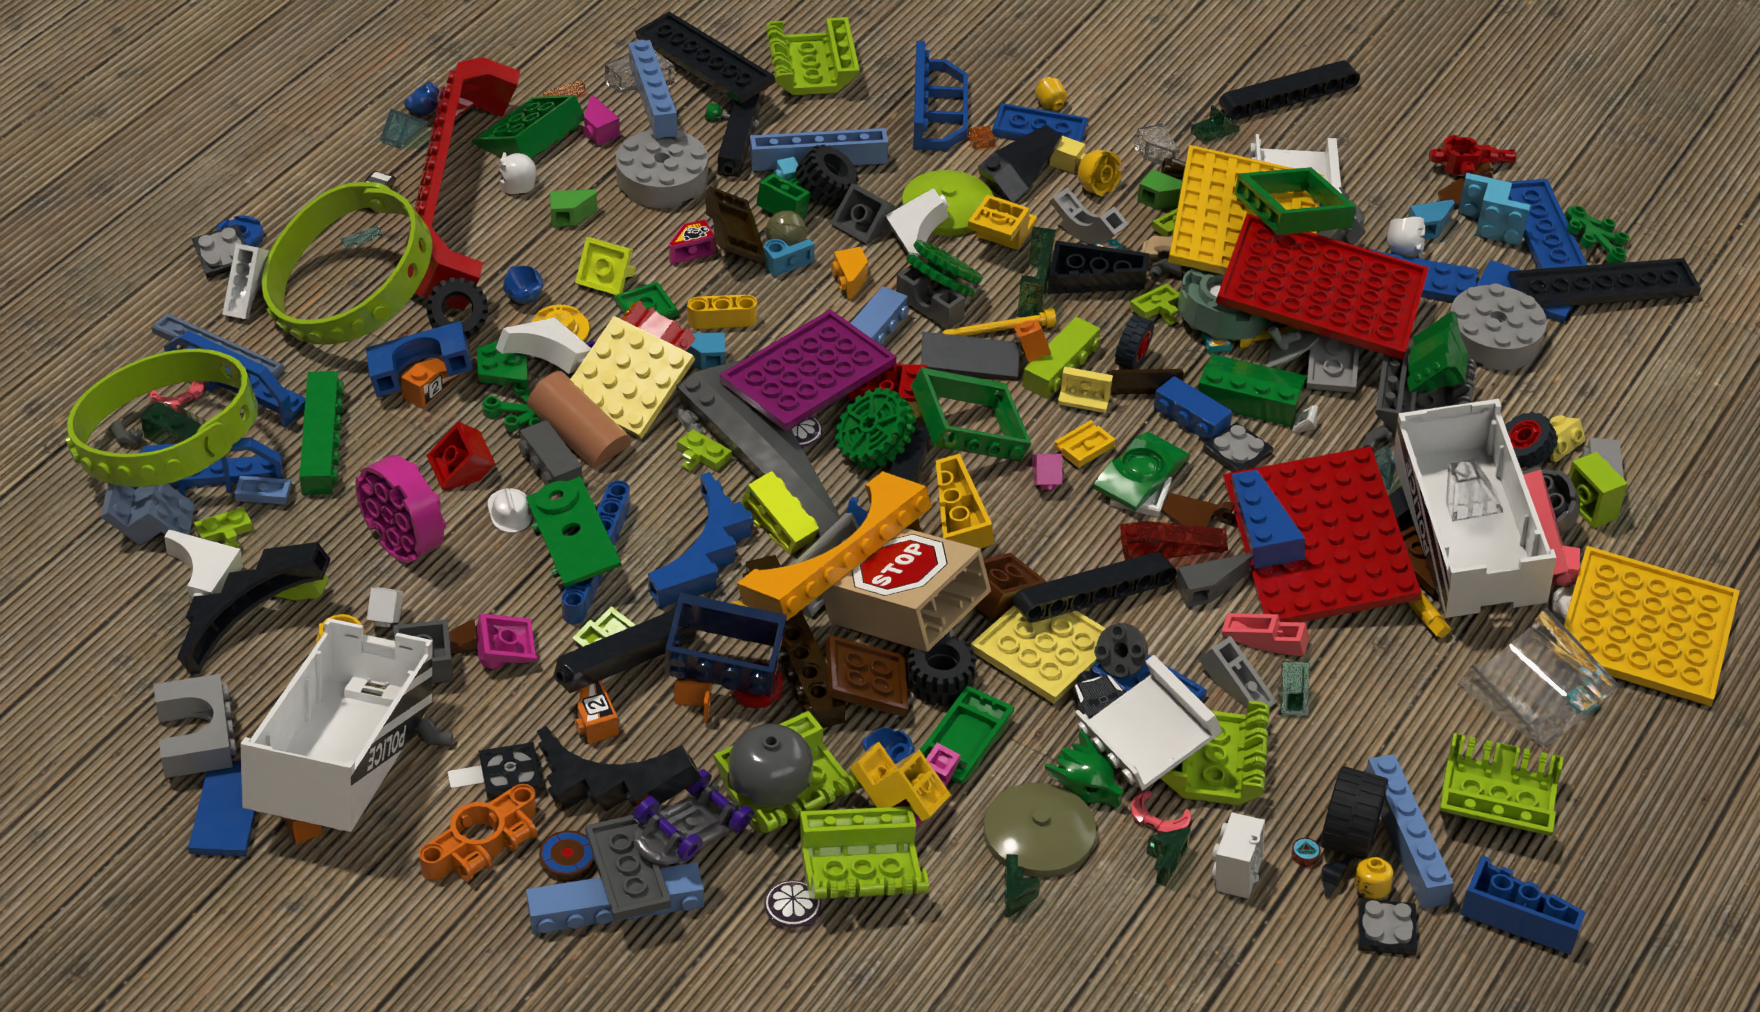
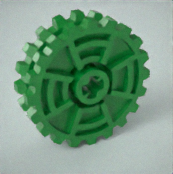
M916 239L913 246L918 253H908L906 260L922 273L930 276V278L940 282L942 285L954 291L956 290L963 295L973 297L976 290L971 283H981L983 276L974 268L960 261L955 256L950 255L948 252L928 242Z
M876 388L874 392L868 390L865 392V396L856 397V402L846 407L848 411L841 414L840 419H842V422L836 426V429L839 431L835 435V440L839 442L837 444L838 449L861 469L868 467L870 470H873L877 465L881 468L886 466V462L889 460L893 462L898 453L902 454L905 451L904 445L910 443L912 439L909 436L915 432V427L912 425L916 422L913 408L897 392H893L889 388L885 390Z

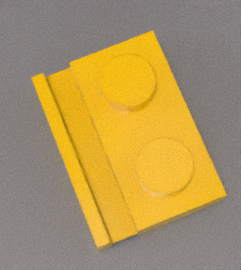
M1092 420L1059 438L1054 443V449H1059L1062 455L1078 468L1115 447L1116 439L1100 426L1096 427L1093 425L1094 422Z

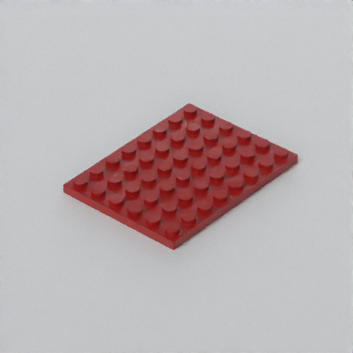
M1247 213L1215 303L1403 360L1429 267L1312 232L1277 235L1258 216Z
M1371 446L1223 474L1229 502L1235 504L1233 514L1245 554L1250 553L1233 496L1232 474L1258 470L1305 538L1306 559L1256 569L1251 560L1250 573L1262 614H1278L1280 622H1304L1422 599V592Z

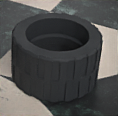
M1346 766L1341 767L1320 841L1322 848L1360 859L1368 858L1379 823L1388 779Z

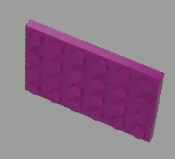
M830 309L720 374V382L784 431H787L896 365L897 356Z

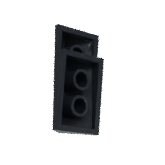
M922 332L921 365H927V369L941 370L980 379L1018 380L1020 342Z

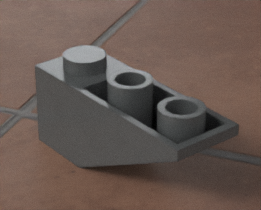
M1252 554L1235 555L1233 557L1179 567L1176 587L1186 607L1211 603L1248 575Z

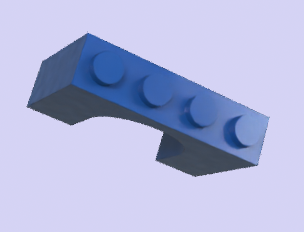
M461 321L366 347L369 375L377 397L401 391L399 381L401 371L409 364L421 359L440 358L444 360L449 377L473 370L468 341Z

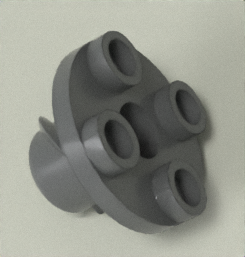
M1118 623L1107 627L1100 634L1094 653L1101 666L1108 673L1122 678L1134 675L1143 668L1148 657V645L1139 629L1127 623Z

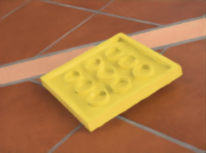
M613 316L571 380L623 430L642 439L677 388L676 385L681 382L695 361V358L692 354Z
M1012 606L971 643V647L976 655L1055 704L1078 683L1076 680L1077 676L1084 671L1090 672V668L1098 661L1094 649L1100 634L1106 628L1078 611L1029 623L1016 607Z

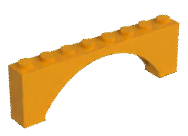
M882 471L865 484L871 507L866 519L855 533L838 546L812 559L780 568L754 569L737 582L743 604L751 608L787 615L786 621L931 509L932 506L926 486Z

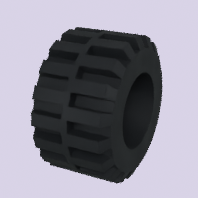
M825 144L816 145L796 168V177L799 179V185L811 192L810 197L812 199H815L820 204L823 203L825 206L831 205L834 207L840 205L852 183L857 185L859 181L858 172L849 158L838 149L836 150L832 146H826Z
M453 277L449 278L448 281H441L437 287L435 286L432 289L427 302V316L432 328L454 323L444 316L443 305L452 296H462L468 299L472 305L471 316L466 321L461 322L466 338L470 339L471 336L477 335L479 330L484 327L488 316L487 298L483 294V290L477 287L475 282L467 281L462 277L460 279Z
M946 634L928 652L917 648L910 650L908 686L912 689V693L915 696L920 695V700L924 702L928 700L932 705L941 703V706H947V703L950 702L954 704L967 685L973 688L976 655H973L974 650L972 647H967V642L964 640L959 641V638L956 636L947 637L948 634Z

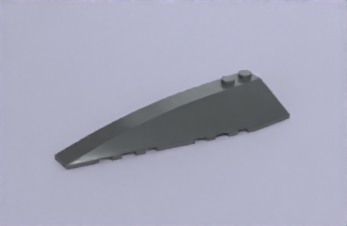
M740 360L696 371L678 383L676 387L681 404L687 410L695 413L699 418L698 420L726 448L732 450V454L758 479L773 471L777 478L783 480L791 495L796 497L806 513L815 519L819 527L816 534L818 538L841 518L792 429L784 431L720 382V374L740 363Z

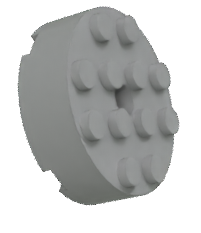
M652 129L631 136L621 144L616 154V177L619 190L625 192L628 195V199L632 202L651 208H673L682 206V202L690 198L695 200L704 192L708 183V155L704 145L683 130H677L678 136L655 139Z
M1494 283L1470 287L1454 299L1450 312H1456L1460 335L1469 353L1468 358L1483 364L1482 368L1491 370L1521 368L1531 363L1541 350L1547 319L1543 309L1533 297L1518 290Z

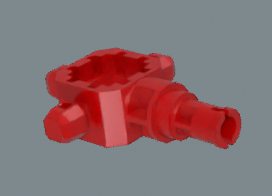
M1449 135L1443 141L1442 149H1433L1429 152V159L1433 163H1441L1447 173L1466 177L1467 173L1474 174L1475 169L1486 162H1491L1492 165L1496 163H1515L1516 151L1515 149H1497L1490 145H1478L1476 140L1472 138Z

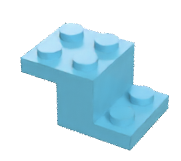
M1470 173L1466 174L1458 214L1479 218L1475 236L1521 246L1530 205L1509 200L1512 183Z

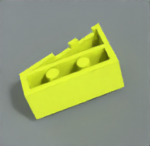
M773 471L747 486L741 501L746 511L749 510L755 519L754 524L758 528L763 526L771 532L769 537L789 555L814 541L819 530L815 519L806 513L800 501L791 495L783 480L777 478Z

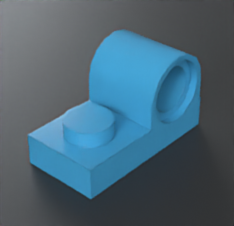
M780 239L768 240L764 246V254L766 256L764 265L769 273L775 277L813 263L814 243L808 239L788 246Z

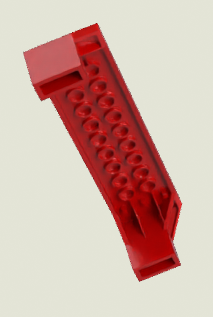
M484 57L458 62L455 70L449 71L446 79L447 85L442 87L439 95L441 100L436 108L414 207L428 226L432 238L430 263L424 278L414 293L415 295L428 298L435 286L437 287L441 281H448L449 278L453 277L455 279L462 277L467 281L471 280L475 282V285H477L480 279L483 262L451 251L432 228V222L455 118L472 106L503 117L518 85L519 70ZM410 225V228H409V234H408V238H407V242H406V247H407V244H408V241H409L411 225ZM419 241V248L422 251V246ZM410 264L408 267L409 278H411L414 273V268L412 264ZM452 296L444 304L465 310L469 300L462 296Z

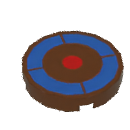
M571 830L556 832L547 837L540 847V864L544 868V872L554 879L562 881L576 880V877L582 874L583 876L587 875L595 866L587 835L581 832Z

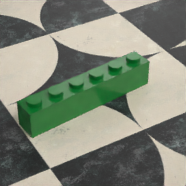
M338 371L307 373L299 475L302 495L333 494V485L338 483V468H335V466L339 465V450H336V448H340L341 439L340 433H337V430H342V419L338 413H343V401L339 396H344V383L339 381Z

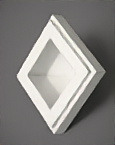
M1312 405L1298 413L1292 431L1298 433L1315 430L1318 407Z

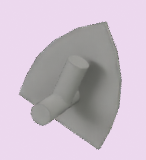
M1276 325L1271 326L1268 332L1274 339L1267 367L1274 368L1297 358L1310 349L1320 338L1314 333L1299 330L1282 335Z

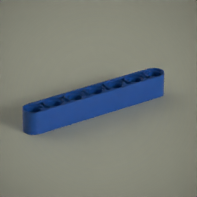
M621 480L612 481L608 484L597 509L613 545L617 542L630 510V487ZM604 573L565 587L561 598L564 621L570 624H578L585 620Z

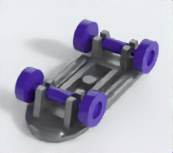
M701 769L699 772L702 779L686 788V791L692 796L658 813L656 812L660 803L652 796L639 804L633 814V818L640 823L634 833V844L641 856L651 862L665 865L674 864L681 860L686 862L704 847L732 832L739 833L752 820L754 811L747 805L738 810L739 803L736 800L731 803L718 792L719 786L716 783L712 784L711 788H709L708 784L711 781L712 775L705 769Z

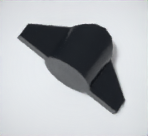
M1343 859L1334 864H1325L1322 867L1321 881L1326 897L1330 898L1334 890L1341 883L1344 873L1350 864L1349 860Z

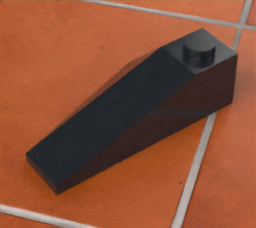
M1044 125L995 151L978 165L981 180L1004 200L1016 204L1030 192L1033 187V181L1037 175L1040 176L1043 171V165L1053 155L1062 140V135L1049 126Z

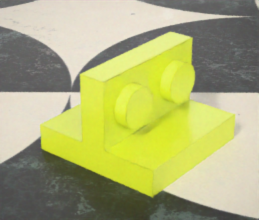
M586 237L575 283L614 295L622 293L626 277H634L636 267L629 266L633 249Z

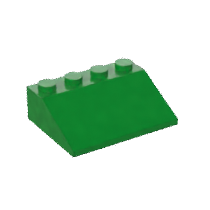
M576 95L531 97L473 138L472 141L473 144L501 158L503 153H506L507 156L521 153L534 160L535 155L547 151L549 145L553 142L562 140L564 134L577 129L579 123L584 121V113Z
M1212 354L1202 372L1198 391L1233 411L1232 413L1291 427L1307 376Z

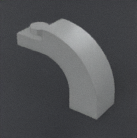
M1068 187L1049 201L1063 218L1060 225L1070 235L1088 244H1103L1129 225L1115 207H1112L1103 215L1091 213L1080 203Z

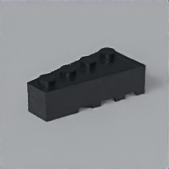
M1056 241L1049 271L1048 294L1144 290L1149 253Z

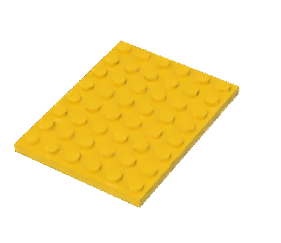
M1189 145L1168 262L1225 275L1246 214L1257 216L1234 195L1238 173L1295 168ZM1306 190L1270 194L1286 210L1320 207V203Z

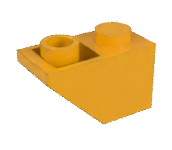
M861 247L835 251L834 262H831L832 274L837 276L839 289L844 291L847 299H852L868 278V260Z

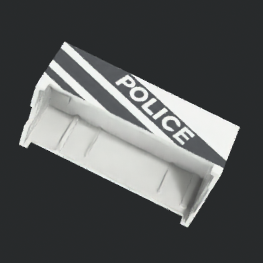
M1499 399L1398 413L1393 461L1445 618L1480 613L1481 606L1512 602L1513 608L1548 603L1556 555L1554 549H1550L1502 419Z
M328 618L324 624L323 636L252 738L245 737L240 744L242 808L351 832L411 737L418 722L432 703L433 640L401 633L395 635V641L364 635L363 625ZM367 683H370V684H374V685L384 686V687H387V688H386V689H380V688H375V687L366 686V685H367ZM362 691L380 694L381 696L362 693Z

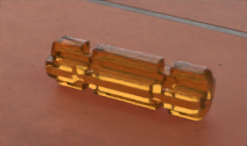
M582 80L573 82V85L569 83L554 88V91L552 89L544 91L543 96L575 95V93L578 95L585 92V84Z

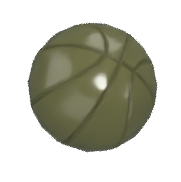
M780 211L769 219L766 225V236L768 240L780 239L788 246H792L805 241L807 227L803 218L793 211Z

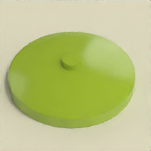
M937 170L919 175L907 184L902 195V206L934 188L939 196L943 194L949 204L946 210L950 217L940 223L933 230L932 234L958 236L974 232V230L968 229V220L986 195L993 196V194L982 180L973 175L954 170Z

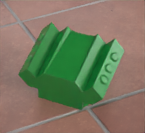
M1451 311L1413 337L1414 346L1411 347L1408 366L1410 376L1407 378L1409 392L1417 390L1418 392H1431L1440 387H1451L1465 381L1469 353L1460 335L1456 312Z

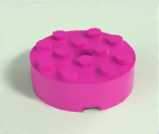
M389 455L360 470L361 475L356 477L355 481L358 505L369 530L375 529L382 541L379 544L384 550L398 561L410 563L437 549L442 544L446 522L439 508L441 505L440 499L435 492H432L414 462L410 463L398 455Z

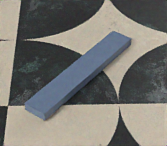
M168 313L152 326V333L169 341L189 330L267 367L276 379L284 372L283 364ZM184 342L178 344V345H180V346H182V347H185V348H187V347L189 346L188 344H186V343H184Z

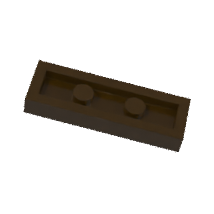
M1183 369L1111 370L1106 373L1113 375L1111 395L1156 394V390L1173 376L1182 381L1184 377Z

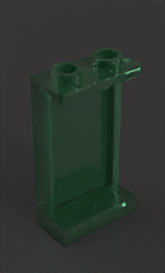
M1032 228L1029 265L1038 266L1036 277L1021 276L1017 317L1038 315L1044 308L1056 229Z

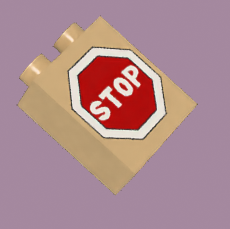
M905 528L823 592L821 596L823 597L830 623L928 652L991 592L980 548Z

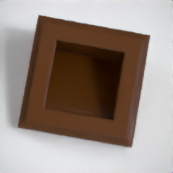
M474 619L449 631L451 654L478 651Z

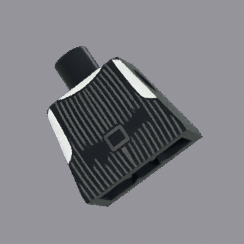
M1084 671L1077 676L1076 680L1078 683L1074 685L1072 701L1075 712L1079 710L1083 715L1086 714L1088 719H1091L1125 694V692L1111 676L1104 675L1094 678L1091 672Z

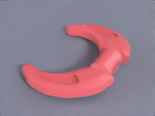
M193 381L187 392L176 397H163L158 395L156 390L150 392V399L154 405L161 408L172 409L180 407V405L193 400V398L195 400L204 393L205 384L203 381Z
M1151 791L1141 792L1133 798L1130 809L1133 818L1138 823H1143L1157 830V833L1164 835L1178 834L1188 828L1191 821V814L1188 809L1184 811V815L1180 819L1165 820L1163 822L1150 815L1144 805L1145 801L1152 796Z

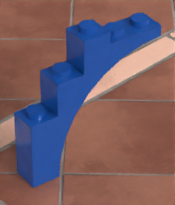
M710 472L700 475L701 495L708 509V519L702 533L682 556L668 565L648 573V592L659 609L677 603L680 592L698 596L716 590V578L719 577L718 568L734 563V551L737 549L735 541L751 536V525L754 524L751 512L749 510L746 511L741 502L733 504L730 497L724 495L721 483L718 480L715 481Z

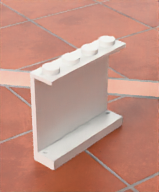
M1259 134L1255 135V142L1250 143L1249 155L1251 159L1291 168L1312 167L1342 194L1339 189L1341 187L1337 138H1327L1325 152L1260 149L1261 139H1259Z
M1155 655L1145 661L1151 675L1091 719H1088V716L1086 714L1083 715L1079 710L1075 712L1080 721L1077 724L1079 729L1087 736L1093 738L1092 742L1100 753L1105 751L1108 754V760L1116 769L1118 767L1122 769L1123 776L1131 785L1136 783L1142 791L1222 733L1215 714Z

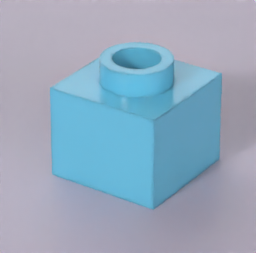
M790 157L777 160V170H774V174L788 181L797 178L796 168L798 163L796 159Z

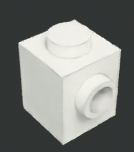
M381 587L371 588L367 620H374V625L380 627H390L391 623H398L400 620L403 591Z

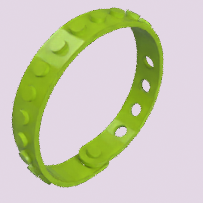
M347 183L322 193L301 209L277 238L267 257L262 274V291L269 307L267 308L268 313L273 320L279 319L276 324L285 333L289 331L296 339L312 344H338L355 340L373 332L394 317L406 305L424 278L432 253V238L428 226L406 198L381 183ZM363 208H371L380 213L402 214L410 217L411 230L406 250L393 273L374 294L346 312L323 319L304 320L286 315L284 296L288 279L307 247L330 224L348 213ZM419 241L422 246V251L419 248ZM410 264H412L414 268V273L411 278H409L408 276V267Z
M182 349L163 352L130 363L107 375L90 387L79 398L70 412L67 421L69 436L66 437V442L75 463L80 462L86 473L100 481L128 487L164 485L190 477L228 454L232 445L238 442L255 422L258 414V402L246 369L236 358L207 349ZM225 366L229 368L231 374L227 371ZM193 381L219 382L240 389L233 401L222 412L205 422L195 435L176 445L157 451L136 454L111 453L86 445L91 433L108 415L131 400L153 390ZM242 407H243V410H244V417H243V419H241V415H240V411H241V408H242Z

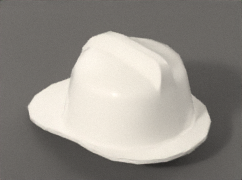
M506 488L496 491L488 499L491 520L500 531L516 533L530 525L532 512L526 500V494L522 491Z

